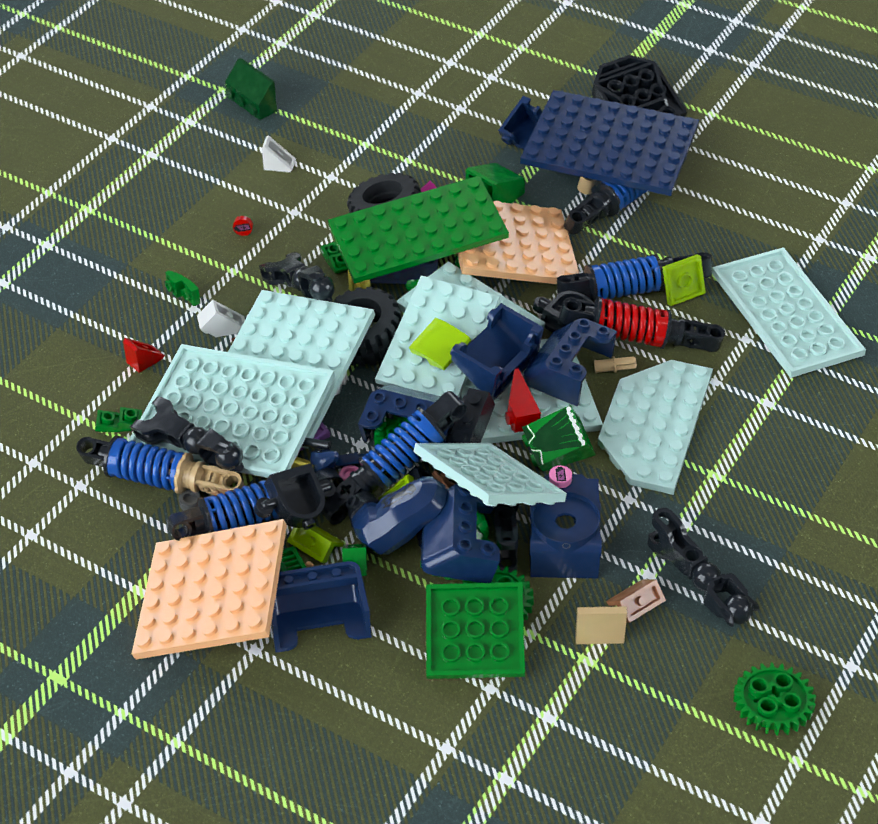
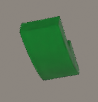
M336 241L320 246L324 259L335 274L348 270Z
M166 271L167 280L165 281V286L169 292L172 291L176 298L183 296L193 306L201 304L199 288L192 281L176 272Z
M120 407V413L98 410L95 431H131L130 426L135 420H140L142 410Z

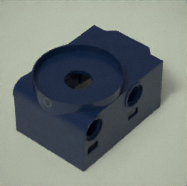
M549 474L543 477L547 481H549ZM572 474L571 484L565 488H560L567 493L565 502H555L554 505L544 503L530 505V577L598 579L599 564L602 553L599 479H587L582 474ZM568 515L574 518V523L576 524L572 528L564 529L556 524V519L560 516Z

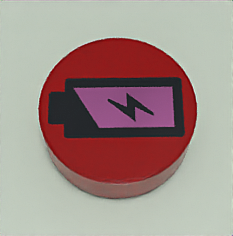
M239 216L234 220L233 230L236 234L247 236L252 232L253 222L250 218Z

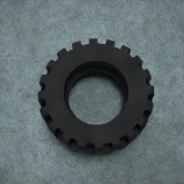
M403 173L381 174L378 177L369 178L366 182H361L358 187L353 189L347 201L349 213L421 193L418 182L409 175H404Z
M359 287L355 288L356 290L345 291L344 295L335 297L334 303L374 309L375 317L372 322H377L368 329L350 365L358 364V366H365V364H377V361H383L402 319L398 303L393 299V296L378 288L374 290L373 287H367L366 289Z

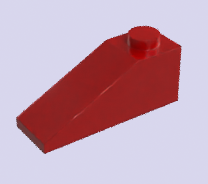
M519 368L514 369L508 412H505L507 425H511L513 432L517 433L523 431V426L539 420L541 412Z

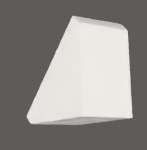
M269 135L265 138L262 147L264 170L291 172L296 158Z

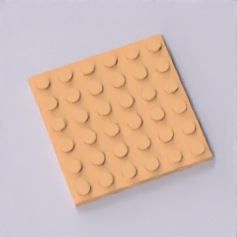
M493 201L509 232V238L457 253L461 273L465 275L557 284L559 276L579 274L568 231L564 228L565 221L562 210L554 207L545 208L536 205L528 206L518 203L510 204Z
M284 519L180 538L179 541L174 539L156 543L133 645V657L137 660L268 638L287 529Z

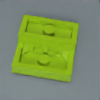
M435 317L409 346V349L413 354L426 358L430 365L445 370L453 362L450 355L453 346L461 342L468 345L471 339L456 327Z

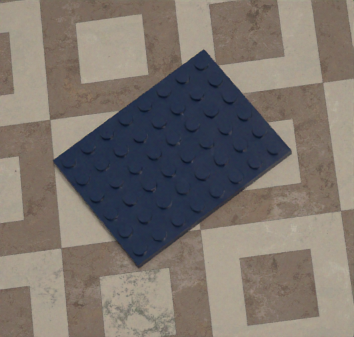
M553 90L522 153L520 164L671 196L698 129L699 120Z

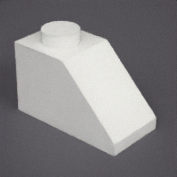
M214 300L197 315L201 331L215 337L237 334L245 321L243 315Z

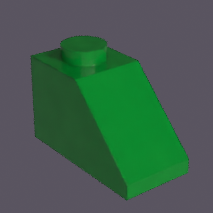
M364 544L343 545V562L352 561L357 563L360 567L361 575L367 576V546Z

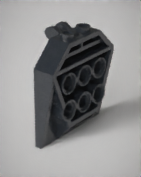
M628 55L599 66L593 84L592 98L658 111L662 106H671L676 110V115L683 117L687 115L685 107L655 61Z

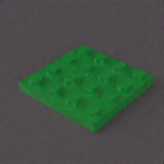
M523 582L426 584L427 679L525 677Z

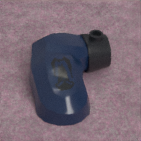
M423 476L406 484L397 491L387 494L381 500L371 492L362 491L351 495L346 501L351 526L360 542L378 555H389L410 541L427 523L432 521L441 512L446 503L447 490L445 485L435 478Z

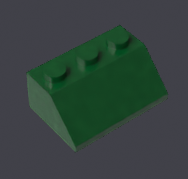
M239 58L225 81L226 96L251 115L262 120L277 112L275 81L242 58Z

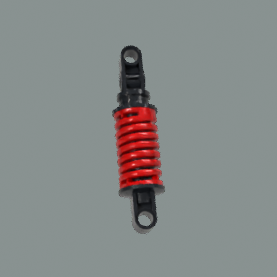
M599 296L596 297L595 302L579 300L573 297L566 298L559 314V320L565 325L577 319L585 318L616 330V339L620 336V339L625 341L628 337V341L633 342L636 338L637 343H642L643 341L645 345L656 346L660 349H664L667 343H673L674 346L680 345L692 349L716 352L719 350L726 334L724 328L717 324L686 320L683 317L673 318L669 309L653 310L651 307H637L635 304H621L619 301L613 303L612 300L603 299Z

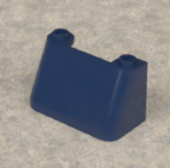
M524 95L498 130L504 143L507 145L513 144L523 150L542 114L541 108L539 106H532L530 104L531 99Z
M502 303L496 309L490 310L487 315V327L468 346L461 342L455 344L450 352L451 360L478 390L489 392L493 401L512 383L514 369L519 368L522 373L536 356L544 327Z

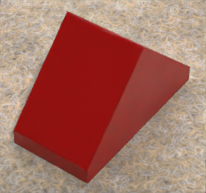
M128 338L123 340L126 362L138 373L159 362L165 356L151 344Z

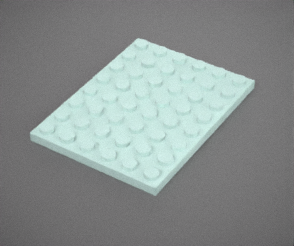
M261 290L228 352L334 371L336 377L306 438L313 439L375 317L374 309Z
M181 344L140 420L146 421L154 417L157 412L151 403L157 396L163 397L171 401L174 410L177 411L180 417L193 423L195 427H203L206 430L212 428L227 441L235 442L241 447L244 469L235 472L268 478L270 474L291 469L336 376L332 370ZM132 433L128 442L133 440L136 443L142 442L144 445L147 444L138 439L134 433ZM168 442L151 445L152 447L159 446L160 449L175 450L177 453H190ZM192 454L195 462H205L199 454Z

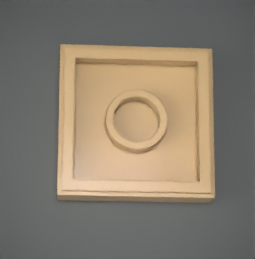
M625 606L578 607L575 634L576 644L624 643L627 608Z

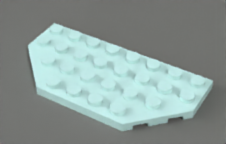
M669 360L619 380L598 437V445L602 450L605 449L615 467L623 472L625 480L629 485L674 495L712 377V368Z

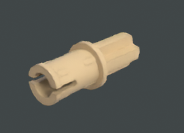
M613 356V359L594 360L595 373L608 371L617 373L618 370L635 369L637 367L634 356L615 358Z

